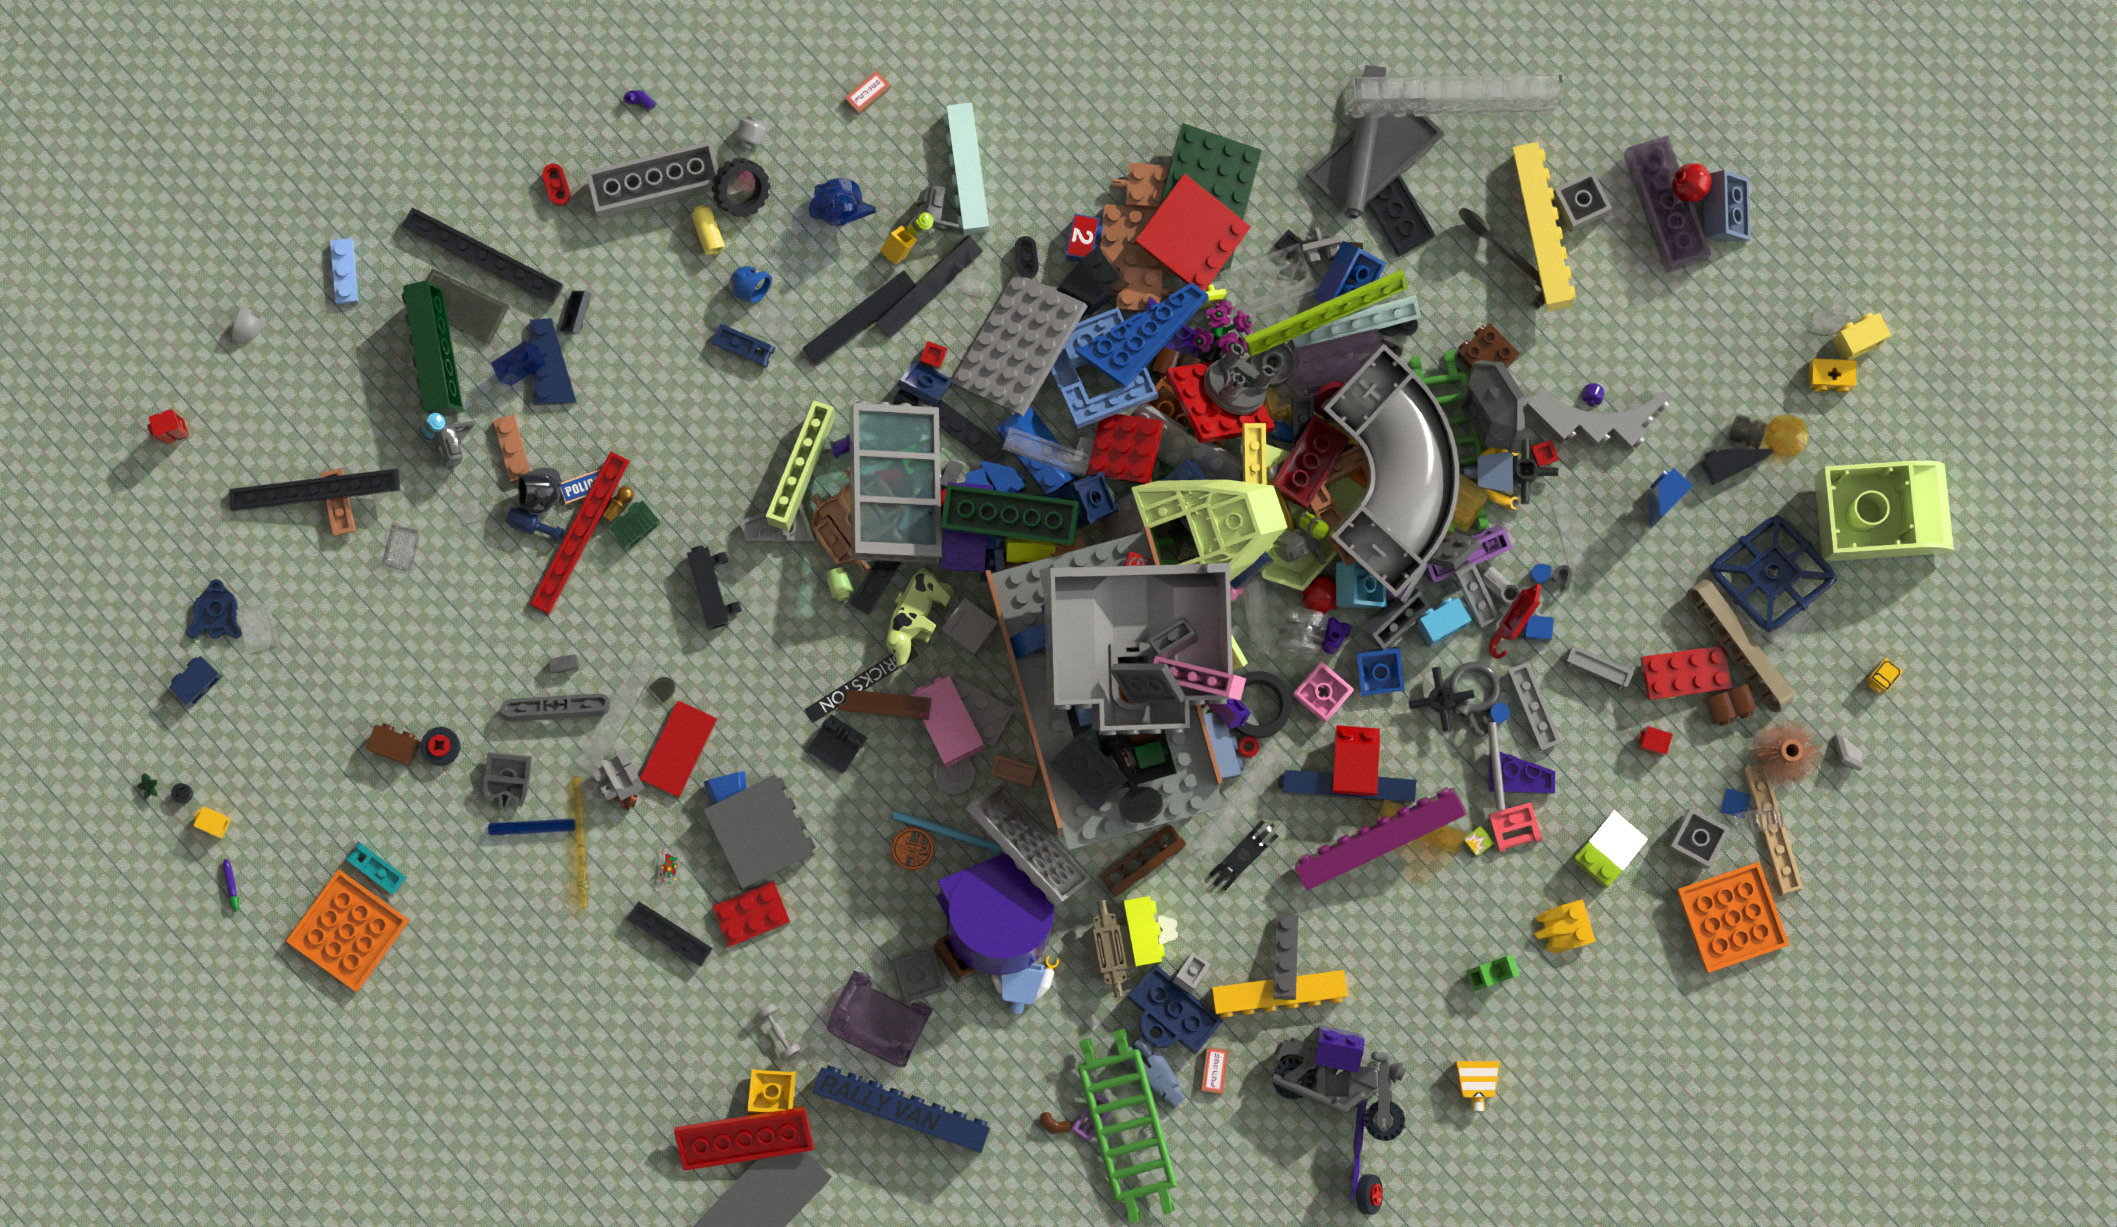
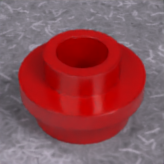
M1245 736L1238 742L1237 750L1244 758H1252L1259 751V743L1254 737ZM1247 743L1251 744L1252 750L1246 751L1244 745Z

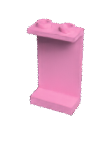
M945 676L939 677L933 681L932 685L928 687L921 686L913 691L914 693L910 696L931 698L929 720H923L946 768L985 750V746L950 676L946 678Z

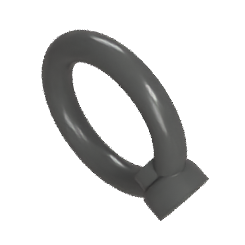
M1465 663L1459 666L1451 675L1449 689L1453 693L1458 692V681L1468 671L1475 670L1484 673L1492 685L1490 697L1482 704L1472 705L1467 700L1455 702L1452 710L1461 717L1467 718L1470 713L1488 711L1496 704L1500 696L1498 676L1489 666L1483 663Z

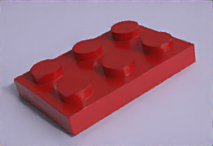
M774 881L712 906L729 947L791 922Z

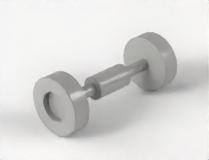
M771 1004L755 1015L758 1020L767 1017L770 1021L773 1033L778 1041L781 1040L786 1049L779 1054L783 1061L800 1051L801 1048L799 1044L789 1047L785 1040L786 1035L771 1016L773 1012L778 1010L775 1004Z

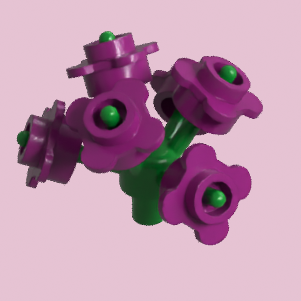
M1226 298L1223 300L1219 299L1218 303L1212 302L1215 305V309L1209 308L1206 311L1212 328L1210 331L1202 330L1200 327L1196 328L1194 331L1195 337L1191 341L1192 345L1201 348L1203 352H1208L1210 350L1209 346L1213 344L1215 339L1218 340V346L1223 350V355L1228 353L1231 345L1237 343L1244 349L1241 355L1243 356L1244 353L1248 352L1245 340L1241 337L1237 340V334L1234 332L1228 334V331L1236 329L1239 333L1245 331L1247 335L1250 334V327L1252 326L1250 316L1248 314L1245 315L1242 310H1238V316L1233 318V324L1225 327L1224 325L1230 323V318L1227 317V314L1231 315L1232 309H1236V307L1231 306V302L1227 301Z

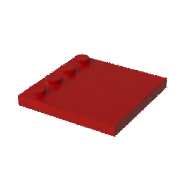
M1183 174L1136 237L1134 243L1187 285L1193 283L1205 292L1251 226L1190 177Z

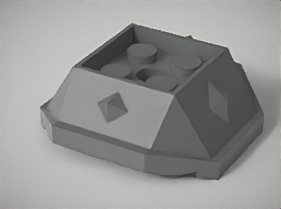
M1479 360L1473 363L1468 382L1463 385L1466 393L1461 409L1485 446L1505 449L1509 453L1518 450L1525 429V416L1522 408L1525 406V396L1503 362L1493 363L1491 361Z

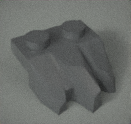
M497 752L487 753L486 774L483 780V794L487 802H492L494 798H499V809L505 812L511 800H515L516 805L522 807L530 784L532 756Z

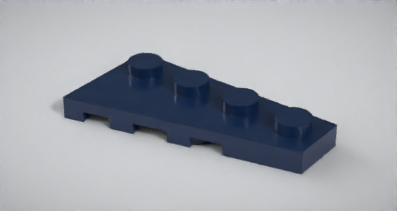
M551 318L530 319L533 404L577 403L553 320Z

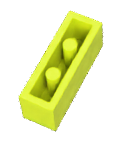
M1150 896L1125 900L1124 908L1135 967L1161 963L1162 957H1165L1163 944H1159L1157 937L1161 935L1159 922L1155 923L1153 914L1157 913L1155 900L1151 901Z

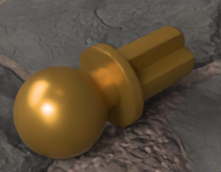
M623 486L617 491V500L612 498V503L603 513V517L607 521L614 522L620 512L626 509L623 505L633 500V489Z

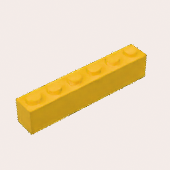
M1344 970L1297 976L1296 1000L1274 999V979L1211 988L1215 1014H1220V1018L1233 1017V1012L1242 1011V1015L1255 1014V1009L1264 1008V1012L1278 1011L1277 1006L1285 1005L1286 1009L1299 1008L1300 1003L1307 1002L1308 1007L1321 1005L1322 1000H1330V1004L1343 1002V998L1348 997Z

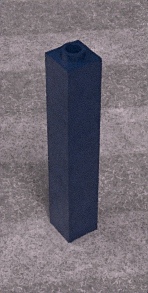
M1284 770L1283 775H1279L1278 788H1282V794L1411 804L1415 802L1416 780L1378 777L1377 796L1333 793V773Z

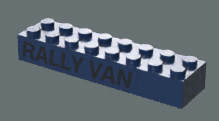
M827 1065L826 1069L821 1067L812 1093L973 1151L983 1152L991 1129L987 1127V1121L976 1117L974 1121L966 1119L967 1114L954 1110L953 1114L945 1112V1106L934 1102L932 1106L924 1104L925 1099L912 1095L909 1099L903 1097V1091L892 1087L890 1091L882 1089L883 1084L869 1080L867 1084L861 1082V1076L848 1073V1076L840 1074L841 1069Z

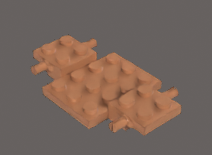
M1130 162L1129 174L1126 180L1113 179L1112 188L1125 189L1127 195L1126 206L1104 204L1100 248L1106 252L1129 284L1116 295V308L1118 307L1120 311L1143 313L1148 297L1153 298L1159 304L1163 297H1169V295L1176 292V289L1163 288L1162 283L1163 274H1175L1134 243L1136 237L1158 209L1169 166Z

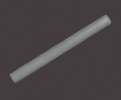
M1496 722L1487 723L1496 809L1499 811L1506 809Z

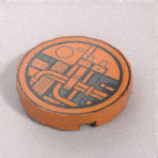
M909 827L901 830L895 835L891 843V854L894 861L899 867L907 871H918L925 868L931 863L934 856L935 846L933 840L926 831L920 828Z

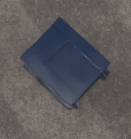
M1103 471L1042 495V497L1078 501L1080 507L1076 529L1119 512L1106 485Z

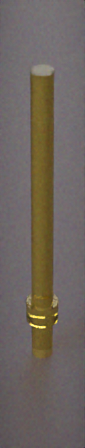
M582 776L573 777L578 862V881L576 886L577 891H579L580 908H589L588 890H590V881H587Z

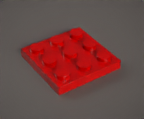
M1115 414L1100 420L1086 474L1091 476L1103 471L1106 479L1138 484L1150 483L1164 422L1162 420Z

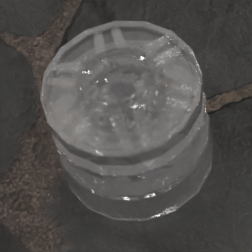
M1285 607L1281 622L1290 626V629L1279 630V634L1284 637H1278L1276 644L1298 654H1321L1322 647L1316 644H1323L1324 639L1315 635V633L1326 631L1329 617L1309 609Z

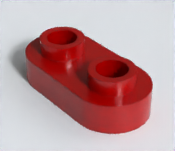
M555 163L548 164L543 169L542 176L549 198L553 204L564 206L571 199V192L565 173L560 165ZM557 173L558 176L555 179H551V174ZM559 193H564V197L561 199H558L557 195Z

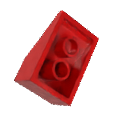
M1336 725L1333 747V793L1377 796L1380 728Z

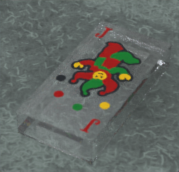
M660 847L656 891L679 892L682 848Z

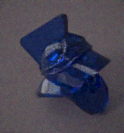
M835 178L828 180L826 183L817 184L814 187V198L809 205V214L813 219L822 220L831 226H843L849 222L876 213L875 206L862 202V193L859 185L848 178Z

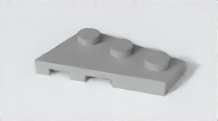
M802 501L789 532L769 525L766 519L767 512L739 521L747 543L815 542Z

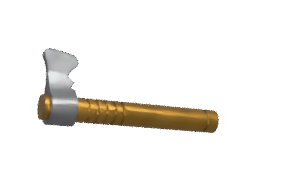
M1282 460L1273 467H1266V476L1270 485L1285 460ZM1275 489L1286 524L1291 532L1297 525L1286 499Z

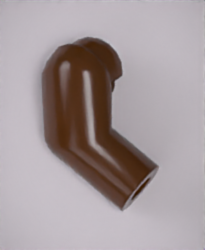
M1043 1112L1040 1115V1125L1049 1133L1057 1134L1071 1131L1069 1121L1057 1122L1051 1117L1049 1112Z

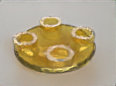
M1784 414L1777 416L1769 423L1766 429V441L1774 454L1792 457L1798 455L1806 448L1809 441V431L1806 424L1800 418Z

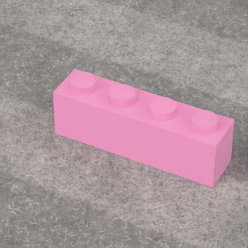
M1155 656L1153 664H1167L1180 686L1241 700L1246 678Z

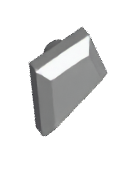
M1836 734L1834 741L1842 765L1846 768L1852 767L1860 771L1863 766L1862 751L1843 736Z

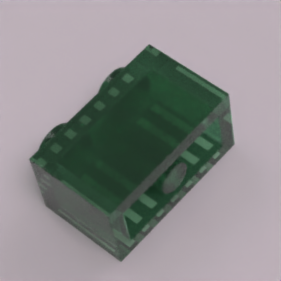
M643 500L639 503H633L627 509L628 512L624 516L619 515L613 519L609 527L627 551L661 524Z

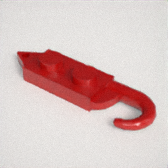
M1536 584L1527 590L1522 589L1499 623V628L1489 642V653L1493 658L1502 659L1506 656V650L1500 654L1497 653L1496 647L1502 638L1507 640L1517 638L1539 606L1540 602L1538 599L1541 585Z

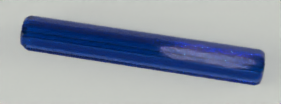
M574 819L490 823L488 825V833L492 836L574 831L576 823Z

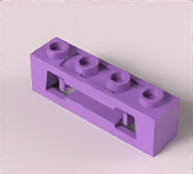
M1495 525L1471 536L1479 538L1481 546L1458 568L1471 561L1476 565L1512 549L1505 528ZM1426 563L1425 576L1433 583L1454 575L1453 569Z

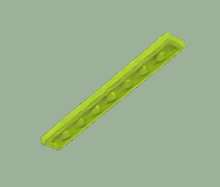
M1401 269L1244 337L1249 355L1251 357L1407 290L1405 273Z

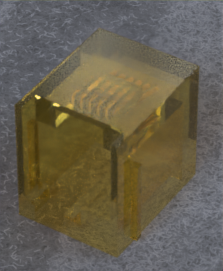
M1459 473L1457 504L1451 523L1467 532L1489 502L1490 493L1461 473Z

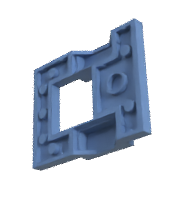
M1118 307L1078 322L1050 370L1077 429L1158 398V393L1146 367L1126 388L1120 387L1092 399L1088 398L1075 368L1086 365L1088 362L1075 353V349L1080 346L1084 347L1091 343L1095 337L1105 335L1111 331V328L1122 323L1124 319Z

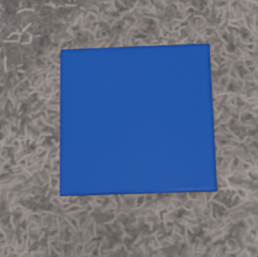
M1727 788L1721 812L1745 818L1751 794Z

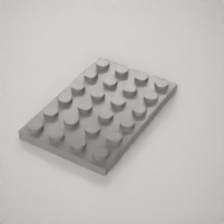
M1015 273L957 371L952 383L1023 417L1081 319L1087 305L1084 302Z
M1002 784L973 801L966 808L970 817L982 825L985 833L990 838H994L1000 845V849L1015 861L1017 868L1024 871L1030 877L1032 884L1039 887L1045 893L1047 900L1057 907L1091 881L1086 873Z

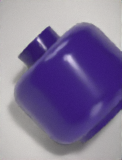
M1587 384L1583 389L1582 400L1587 402L1588 406L1599 405L1603 401L1605 391L1599 384Z

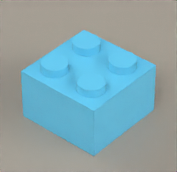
M1358 561L1348 566L1344 562L1336 563V606L1368 610L1387 607L1386 587Z
M1448 598L1440 603L1437 610L1434 611L1431 608L1422 613L1416 626L1430 648L1467 627L1471 622V618L1459 598L1455 600Z

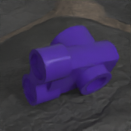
M1329 617L1324 626L1326 634L1322 643V649L1328 654H1335L1338 652L1344 638L1349 637L1352 627L1348 623H1341L1336 618Z

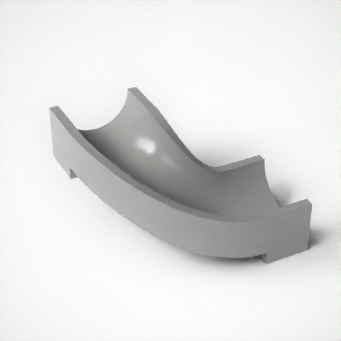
M1379 342L1352 377L1320 406L1357 441L1365 455L1368 467V480L1362 496L1328 534L1397 597L1427 565V561L1438 549L1448 531L1458 498L1459 462L1451 427L1437 399L1411 368L1385 344Z

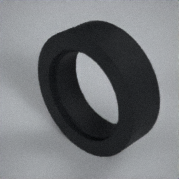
M1253 671L1242 675L1241 677L1246 678L1243 690L1253 684L1266 685L1274 690L1279 698L1280 710L1278 716L1269 724L1256 726L1246 722L1244 727L1237 726L1235 729L1242 735L1258 739L1276 734L1286 724L1292 709V699L1287 686L1277 676L1264 671Z

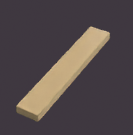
M1761 763L1753 767H1746L1743 770L1780 893L1785 895L1803 890V886L1771 779L1764 778L1766 776L1764 774L1768 769L1765 772L1760 770L1766 766L1757 769L1765 764Z

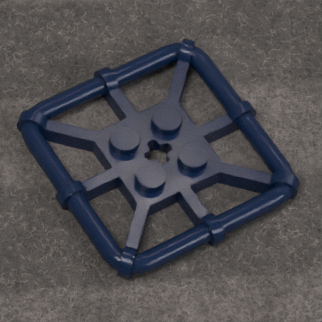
M1775 514V516L1766 519L1746 536L1742 535L1738 538L1737 543L1709 565V572L1733 598V603L1736 606L1739 605L1760 628L1771 633V630L1780 628L1801 610L1805 611L1808 609L1810 603L1830 589L1834 582H1837V574L1813 548L1811 541H1807L1788 520L1780 517V514ZM1774 525L1773 545L1760 553L1751 542ZM1780 526L1800 546L1789 556L1778 545ZM1743 548L1747 549L1755 558L1746 566L1724 564ZM1803 553H1807L1824 572L1803 571L1794 560ZM1768 569H1777V576H1769ZM1722 572L1745 574L1753 584L1739 593L1722 575ZM1800 579L1824 580L1821 585L1804 598L1792 587ZM1757 589L1768 599L1766 621L1746 600ZM1786 591L1796 604L1772 622L1774 600Z

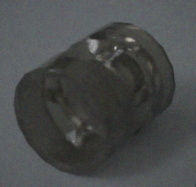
M1738 413L1731 427L1729 440L1737 443L1744 441L1746 446L1759 449L1766 432L1767 423L1757 419L1752 422L1750 417Z

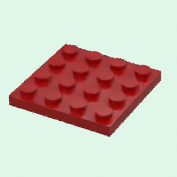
M1214 362L1167 368L1164 373L1199 444L1242 437V424L1266 423V433L1274 430L1275 425L1264 404L1252 414L1236 415L1221 409L1210 399L1204 387V375L1209 366Z

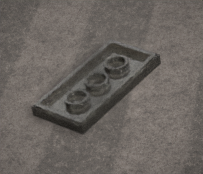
M432 269L426 280L443 287L449 325L491 344L509 309V305Z

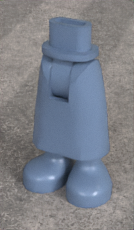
M1141 1035L1132 1044L1145 1057L1143 1064L1151 1092L1163 1099L1164 1103L1167 1101L1172 1108H1175L1186 1098L1181 1091L1182 1087L1179 1086L1173 1071L1160 1051L1157 1049L1153 1052L1150 1045ZM1133 1059L1120 1062V1063H1125V1062L1130 1063V1064L1134 1067V1068L1131 1070V1072H1132V1073L1137 1072V1071H1136V1068H1135V1064H1134Z

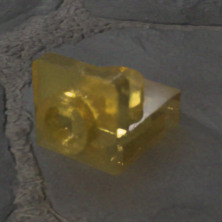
M1271 387L1267 388L1264 403L1270 417L1281 419L1288 416V413L1291 411V404L1278 407L1280 400L1277 392L1273 393Z

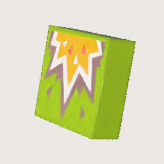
M1481 826L1463 839L1476 857L1494 844Z

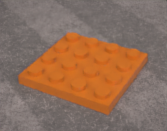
M1760 862L1676 890L1706 974L1789 946Z
M338 869L287 938L286 942L358 993L411 920Z

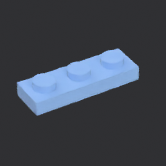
M353 239L330 240L335 303L337 305L358 303Z

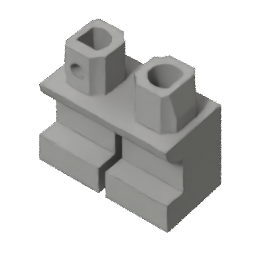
M623 748L616 752L617 756L609 761H600L603 767L593 772L599 785L609 780L611 781V783L601 787L607 801L616 796H619L622 801L645 789Z

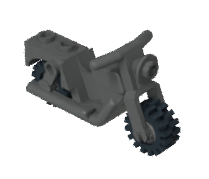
M1293 1037L1290 1041L1284 1039L1283 1043L1279 1042L1275 1054L1277 1055L1276 1060L1281 1062L1274 1069L1272 1083L1276 1092L1282 1097L1293 1100L1306 1097L1339 1113L1348 1114L1378 1090V1101L1370 1105L1364 1116V1125L1367 1132L1375 1139L1382 1141L1393 1140L1402 1133V1130L1405 1128L1406 1119L1400 1106L1392 1102L1391 1085L1392 1082L1396 1083L1397 1080H1402L1406 1071L1403 1068V1062L1390 1065L1389 1054L1375 1051L1371 1054V1058L1380 1062L1379 1071L1374 1068L1360 1066L1358 1073L1346 1071L1336 1075L1331 1073L1327 1066L1314 1064L1315 1047L1312 1046L1311 1050L1302 1047L1304 1042ZM1290 1055H1298L1305 1058L1304 1062L1297 1059H1286L1285 1061L1283 1059ZM1317 1070L1316 1092L1311 1090V1087L1313 1086L1312 1083L1314 1080V1076H1312V1071Z

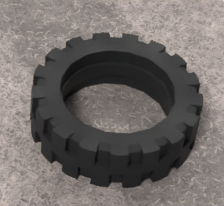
M734 158L731 162H725L724 166L717 170L718 174L714 176V186L711 188L714 193L713 199L718 203V207L730 215L748 217L751 213H757L758 209L765 205L764 201L769 197V176L755 162L746 158ZM741 171L751 172L755 179V189L752 196L741 204L731 203L727 196V186L730 179Z

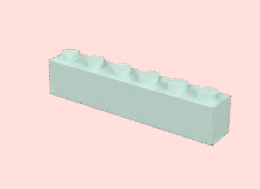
M972 102L948 105L947 113H943L945 126L950 128V133L946 134L947 145L952 146L953 154H949L950 167L955 166L956 174L952 175L953 188L958 187L959 195L954 196L956 208L961 209V216H957L958 224L960 225L959 229L963 228L964 235L989 232Z

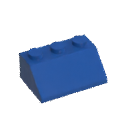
M1343 240L1314 299L1325 303L1379 279L1387 263Z
M1675 468L1670 472L1665 470L1650 486L1652 491L1648 494L1649 525L1652 528L1693 486Z

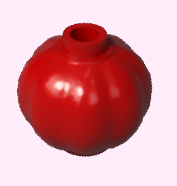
M1684 164L1674 174L1672 189L1679 200L1686 203L1698 202L1710 191L1711 175L1702 164Z
M1317 575L1303 591L1301 590L1300 594L1304 595L1302 602L1310 613L1324 615L1332 609L1337 610L1336 581L1332 577Z

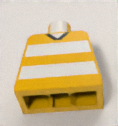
M1499 1061L1455 1062L1461 1098H1471V1111H1485L1484 1098H1493L1495 1096Z

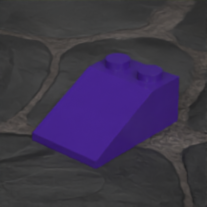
M1319 1025L1314 1064L1358 1073L1364 1052L1365 1038L1360 1033Z

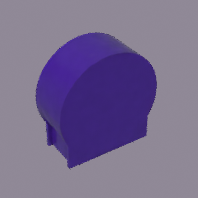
M1005 853L938 880L941 889L940 894L936 895V899L947 919V934L950 944L958 957L967 965L987 974L1008 975L1028 968L1042 955L1050 937L1054 905L1047 900L1045 893L1039 887L1032 884L1030 877L1024 871L1017 868L1015 861Z

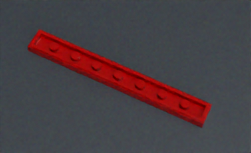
M610 451L530 603L531 606L549 615L551 614L631 462L630 460Z

